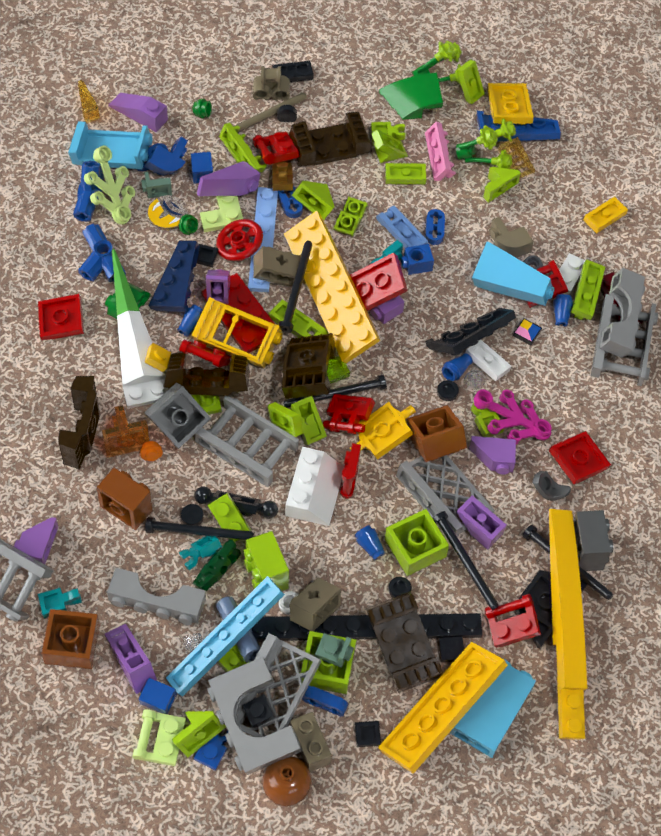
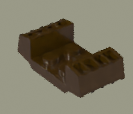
M359 112L346 113L344 124L308 130L306 121L291 125L289 137L298 149L299 158H297L299 166L319 165L354 158L372 152L371 143Z
M333 333L317 336L311 335L308 337L301 336L299 338L292 337L289 344H287L282 369V390L285 399L323 394L329 395L331 386L327 374L329 360L335 359L336 355Z
M183 352L173 353L170 355L164 387L171 388L177 382L190 395L228 396L232 392L248 391L250 376L248 359L241 355H232L230 370L223 368L209 370L202 367L186 369V354Z
M94 376L75 377L70 390L74 410L80 411L82 417L81 420H77L75 432L60 430L58 436L63 464L76 469L81 468L85 456L91 453L100 418Z
M410 591L366 608L398 693L437 679L443 674L438 657H435L418 614V605L413 593Z

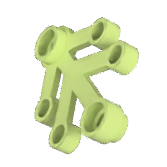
M102 145L95 149L93 158L97 163H100L106 182L100 179L94 171L85 174L84 181L88 185H96L111 197L112 202L106 199L101 191H97L91 194L90 199L94 205L101 204L112 213L114 221L122 225L131 218V210L128 206L132 197L135 196V189L130 185L122 188L125 178L129 176V171L125 166L115 170L116 180L114 182L108 161L112 158V152L109 147ZM120 191H121V194H122V196H123L122 201L120 200V197H119Z

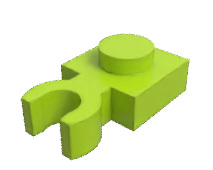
M371 122L372 142H374L372 133L377 129L398 140H405L406 133L403 132L405 131V124L391 126V122Z
M473 403L471 411L476 415L474 421L483 437L494 436L495 434H491L488 431L487 426L493 419L500 420L498 414L494 411L489 412L488 408L478 409ZM501 429L498 434L503 433L505 429Z

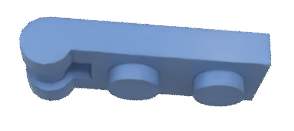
M391 206L387 209V212H382L376 216L377 221L396 240L400 241L404 248L428 244V240L395 206Z

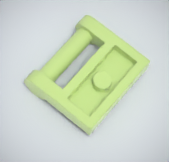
M148 709L143 710L142 729L137 749H134L132 758L176 766L180 749L174 744L172 738L184 730L186 718L157 713ZM153 721L160 722L153 753L147 752Z

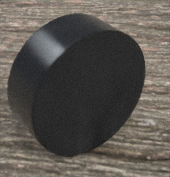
M282 105L278 108L277 118L280 122H295L297 110L292 105Z
M450 380L442 381L437 388V395L443 401H453L459 393L458 385Z
M196 504L186 505L181 511L183 524L198 526L204 519L202 508Z
M404 577L393 578L388 587L389 594L393 598L412 590L410 581Z

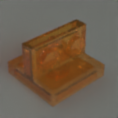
M123 405L114 407L115 416H112L114 427L102 430L107 458L139 451L144 443L150 441L146 420L128 424Z

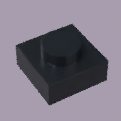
M265 694L243 705L249 722L254 729L276 718Z

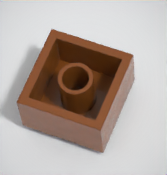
M448 405L407 418L408 427L413 432L410 439L426 462L436 460L451 453H457L467 448L464 426Z
M113 468L97 486L100 507L134 530H137L153 511L150 489L141 482L138 484L132 480V477L123 470L120 472Z
M50 609L41 653L44 664L92 669L100 628L98 614Z

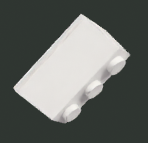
M302 447L286 502L285 516L329 526L341 485L344 466L324 451Z

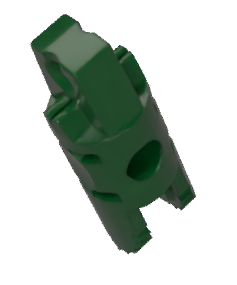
M233 539L226 541L204 565L193 581L195 588L205 591L209 590L241 556V551L238 548L236 549L237 545Z

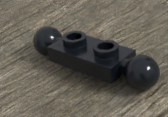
M201 486L196 489L194 498L199 504H207L228 492L217 490L216 493H212L208 487ZM229 493L242 515L251 516L261 512L262 516L270 519L274 518L278 513V506L274 501L268 500L260 503L261 499Z

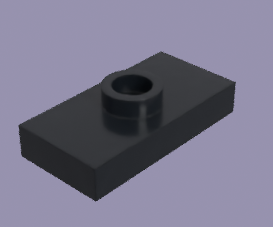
M310 61L272 65V68L281 66V76L288 77L290 82L314 79Z

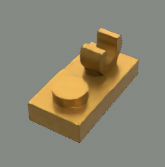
M283 161L272 164L273 191H292V163Z

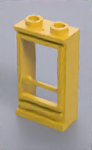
M209 297L191 336L194 340L205 342L212 348L222 349L229 355L247 357L249 363L264 369L267 364L270 365L274 357L273 350L275 345L280 344L283 333H281L282 330L277 324L275 325ZM226 312L233 315V322L222 343L213 338ZM239 318L268 329L256 356L227 345L228 339Z

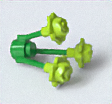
M439 41V52L424 65L413 70V76L430 73L428 69L442 60L449 59L452 62L454 59V61L459 62L460 55L462 54L460 46L456 42L446 41L443 44ZM457 69L455 73L449 74L447 77L438 78L439 83L450 80V82L457 81L461 85Z
M503 118L500 129L494 131V129L488 128L485 125L483 129H480L481 136L473 141L456 145L457 157L465 159V163H491V165H497L499 168L510 169L513 163L512 156L508 155L505 149L501 151L498 157H492L491 159L472 156L476 154V144H484L485 148L488 147L489 150H492L493 146H496L497 138L501 136L508 138L512 142V136L516 135V128L512 121L507 122Z

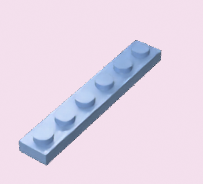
M258 187L255 222L260 225L263 231V241L260 248L262 246L273 248L278 191H273V188ZM255 254L251 256L248 288L254 292H269L270 282L254 278Z

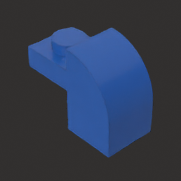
M181 136L175 141L170 151L157 145L151 151L144 167L159 175H169L176 172L186 163L181 158L187 151L185 145L188 140Z

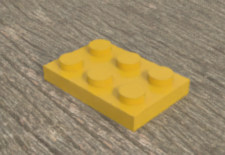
M488 83L487 92L493 123L502 124V119L504 118L507 122L512 121L513 124H533L534 116L526 83Z

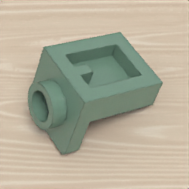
M144 172L145 179L141 180L142 190L147 192L148 198L172 195L170 178L150 180L149 172Z
M324 633L315 657L342 668L345 660L349 661L354 650V647H351L352 638L346 637L344 641Z

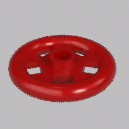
M239 219L229 223L220 231L217 237L216 248H218V253L229 261H241L251 257L262 244V228L258 223L249 219ZM247 227L250 229L248 232L243 231V228ZM250 237H255L253 243H249ZM230 244L232 248L227 251L225 246ZM245 248L244 251L237 253V250Z

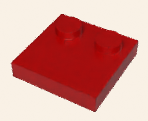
M80 294L38 301L41 340L84 334Z
M586 431L551 446L549 450L574 485L603 472L611 466L610 462Z

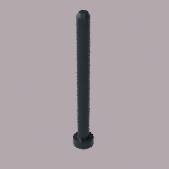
M309 240L304 243L283 321L279 322L282 332L291 333L294 328L292 319L312 249V242Z
M382 374L378 375L375 380L330 389L329 395H314L312 397L314 402L333 398L334 394L348 395L379 387L381 390L387 389V385ZM306 396L286 399L283 401L284 407L290 408L291 404L306 398Z
M442 511L436 514L432 519L436 525L439 524L490 609H497L498 602L446 520L448 518L447 513Z
M148 517L145 524L146 533H153L154 530L241 540L254 537L252 531L159 522L154 517Z
M534 525L528 526L523 533V537L527 541L533 540L550 554V542L537 533V528ZM579 566L580 579L605 599H612L613 593Z

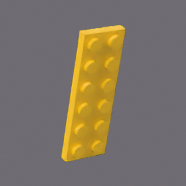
M471 642L379 745V750L414 774L508 666L505 660Z

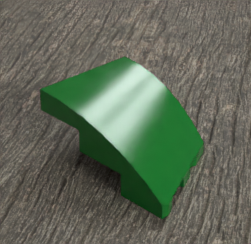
M437 73L408 77L379 89L381 96L383 95L402 120L422 118L423 109L443 108V99Z

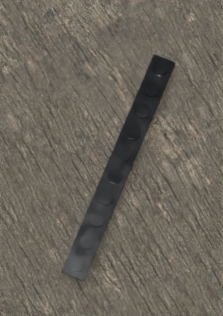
M481 613L419 614L428 639L460 636L463 638H482ZM368 615L329 616L313 631L344 638L349 637L355 640L377 639ZM290 616L262 617L251 628L257 641H265L268 633L282 641H306L310 631L291 621Z

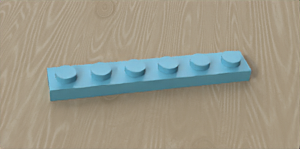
M267 576L166 677L179 695L184 696L285 595L272 579Z

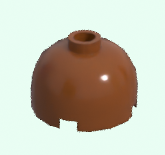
M290 756L265 768L262 778L263 789L268 799L275 804L285 807L295 805L303 801L310 791V771L306 764L297 757Z

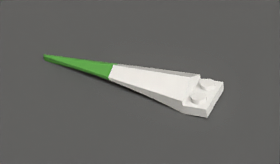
M113 249L112 258L122 383L127 408L129 409L153 404L169 389L164 387L165 373L145 363L148 347L152 344V341L117 253Z

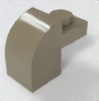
M500 217L492 219L489 233L494 240L495 246L515 258L531 253L534 241L524 226L509 232Z

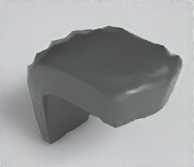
M539 471L534 475L532 482L534 487L547 500H559L568 496L571 492L570 486L556 483L547 471Z

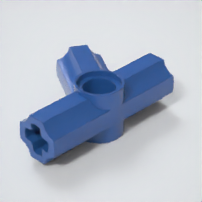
M96 161L82 163L81 183L79 184L77 194L78 200L73 213L74 218L79 221H91L96 205L91 202L90 196L97 191L102 192L96 185H88L84 181V175L90 171H94L104 181L101 166Z
M90 224L86 226L82 233L92 253L78 269V272L83 278L94 282L99 274L104 271L109 282H114L112 244L105 237L99 224Z

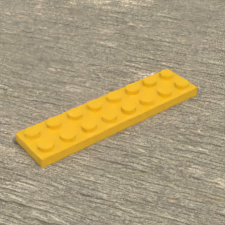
M315 211L285 232L284 236L292 253L300 257L304 243L307 240L312 242L304 280L328 332L333 333L335 347L341 361L347 364L381 340L321 214Z

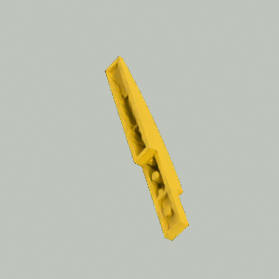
M549 509L553 646H556L559 739L583 740L585 739L584 690L587 689L582 593L573 514L571 510Z

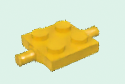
M387 402L373 412L368 421L362 420L359 422V424L365 425V432H357L360 441L356 444H361V450L366 448L371 451L378 460L413 435L406 419L416 413L415 409L410 405L400 412L390 402Z

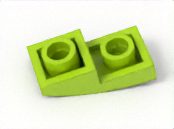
M348 196L344 209L338 216L334 230L354 236L368 207V203Z

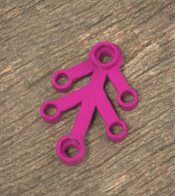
M485 389L479 390L474 396V405L478 409L488 408L508 418L491 420L487 426L491 434L496 435L501 429L522 425L528 429L520 431L513 429L507 435V439H514L516 444H518L524 438L535 437L539 440H547L551 436L552 427L550 423L544 419H539L530 400L524 399L518 406L514 399V393L505 389L499 396V399L502 403L509 406V410L494 402L492 394ZM523 414H527L529 419L525 418Z

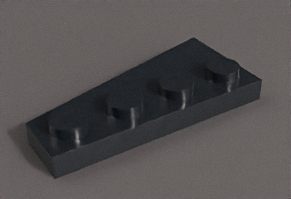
M498 308L478 317V322L460 325V330L442 333L441 339L434 341L431 338L425 341L426 346L431 350L448 353L453 356L459 355L467 347L476 345L482 338L492 335L495 330L507 326L510 321L516 318L515 312L510 309Z

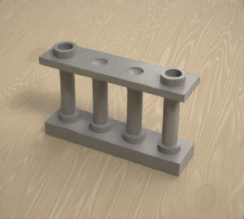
M606 294L602 304L591 376L599 378L601 371L609 370L638 376L637 386H642L643 381L648 380L650 373L647 361L653 325L657 324L659 313L655 312L656 304L652 303L648 313L640 312L638 320L647 321L646 330H637L635 338L644 339L643 349L634 348L632 352L626 354L641 358L640 368L607 362L608 359H604V355L608 352L599 349L603 330L613 323L610 322L611 316H621L620 307L613 304L614 298Z
M225 396L224 408L227 410L210 430H205L204 428L198 430L195 433V442L264 486L269 487L273 482V471L271 469L288 448L295 452L298 450L299 439L248 409L238 399ZM234 414L245 420L228 441H223L217 437V434ZM253 425L261 430L262 433L247 452L242 453L235 446ZM271 436L279 441L280 445L264 464H260L253 457Z
M0 539V558L4 556L9 559V566L0 581V609L6 612L5 616L13 621L27 620L30 615L21 610L36 581L41 578H50L54 569ZM23 567L28 570L27 574L29 576L14 605H11L2 598L18 568L21 569Z

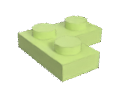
M216 196L219 209L200 212L204 232L221 230L229 223L243 219L238 196Z

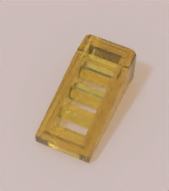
M79 80L78 89L84 122L89 123L100 118L99 108L85 83Z
M518 137L512 139V142L507 141L500 144L498 148L500 154L505 149L507 154L512 157L515 155L520 156L516 159L512 158L511 169L519 170L523 167H528L529 170L522 172L520 178L536 172ZM511 149H515V150H516V151H514V152H512V153L509 152V150H511ZM523 160L524 163L516 166L515 163Z

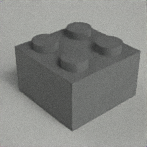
M177 382L144 412L178 449L211 419L187 390Z
M604 510L576 512L573 521L579 566L585 571L604 570L606 563L609 562L610 554L613 553V541L608 537L610 530L609 519H605Z

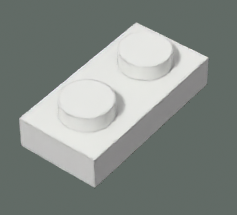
M570 253L559 270L568 288L567 294L569 295L580 278L585 260Z
M482 340L466 349L465 353L469 354L473 362L494 381L507 374L512 367Z

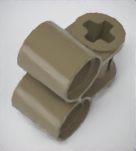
M261 66V75L253 80V98L255 100L265 99L267 101L270 97H273L275 101H286L289 99L290 79L286 76H281V66L277 68Z

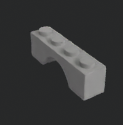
M622 268L612 276L609 294L617 301L620 307L621 320L620 322L611 323L603 330L599 349L621 358L634 350L636 345L635 334L639 327L638 316L642 310L641 299L645 292L644 276Z
M115 568L107 591L108 601H111V604L114 606H131L139 613L154 612L162 619H169V617L177 618L179 622L185 625L199 623L206 601L205 590L182 585L178 591L168 596L151 595L142 588L138 573L120 568Z

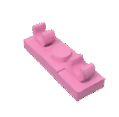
M437 121L425 132L433 178L435 181H441L444 177H453L456 172L451 170L454 163L449 161L447 148L449 140L445 139L448 133L443 130L442 123Z

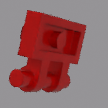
M334 394L327 409L329 417L332 418L331 421L324 420V429H330L331 432L347 431L348 434L364 433L365 425L359 424L360 420L368 421L375 401L369 397ZM343 418L349 419L348 422H341Z

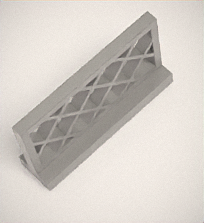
M447 455L441 457L443 465L430 463L431 461L426 462L422 456L411 462L405 461L401 463L396 477L422 508L427 509L432 518L436 514L445 511L448 515L446 520L457 537L460 533L467 530L465 525H462L456 518L457 510L459 509L457 508V502H466L470 498L458 495L459 487L467 488L471 492V496H474L494 513L495 510ZM414 467H426V475L417 473ZM430 468L442 471L441 478L430 476ZM445 471L454 472L457 480L444 479ZM428 481L439 483L440 490L431 489L428 486ZM443 486L456 487L455 494L443 492ZM442 497L454 500V506H446L442 502Z
M268 633L254 660L263 657L267 662L270 672L278 670L281 681L246 696L241 702L237 713L241 730L253 737H264L263 727L274 723L277 731L288 726L321 663L320 659ZM283 647L290 651L292 659L280 663L278 655ZM305 659L312 661L313 663L309 671L300 674L297 662ZM294 664L297 675L284 679L281 668ZM298 680L300 685L298 692L289 695L286 684ZM282 685L285 697L273 701L270 689ZM266 691L276 718L255 729L253 727H245L242 725L246 717L243 705L255 699L257 694ZM287 701V713L277 717L274 706Z

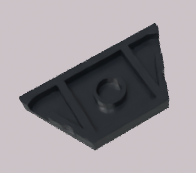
M539 570L518 598L521 599L526 594H530L532 597L541 635L533 637L532 640L540 650L552 635L551 572ZM580 580L582 593L588 584ZM525 607L515 610L518 615L526 613Z

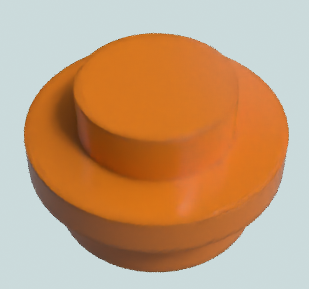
M155 441L144 443L140 450L141 458L145 461H156L163 454L162 447Z

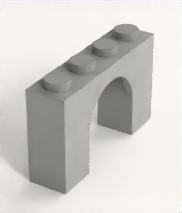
M263 657L208 680L211 686L207 688L212 702L217 701L220 710L216 711L221 725L226 724L229 733L225 734L229 746L236 749L238 756L234 758L240 771L244 770L249 775L303 751L291 725L264 737L249 736L239 726L237 713L243 699L249 694L275 683L267 662Z

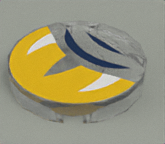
M170 195L154 199L149 204L147 210L149 223L159 231H176L179 229L181 217L188 214L187 205L184 201Z

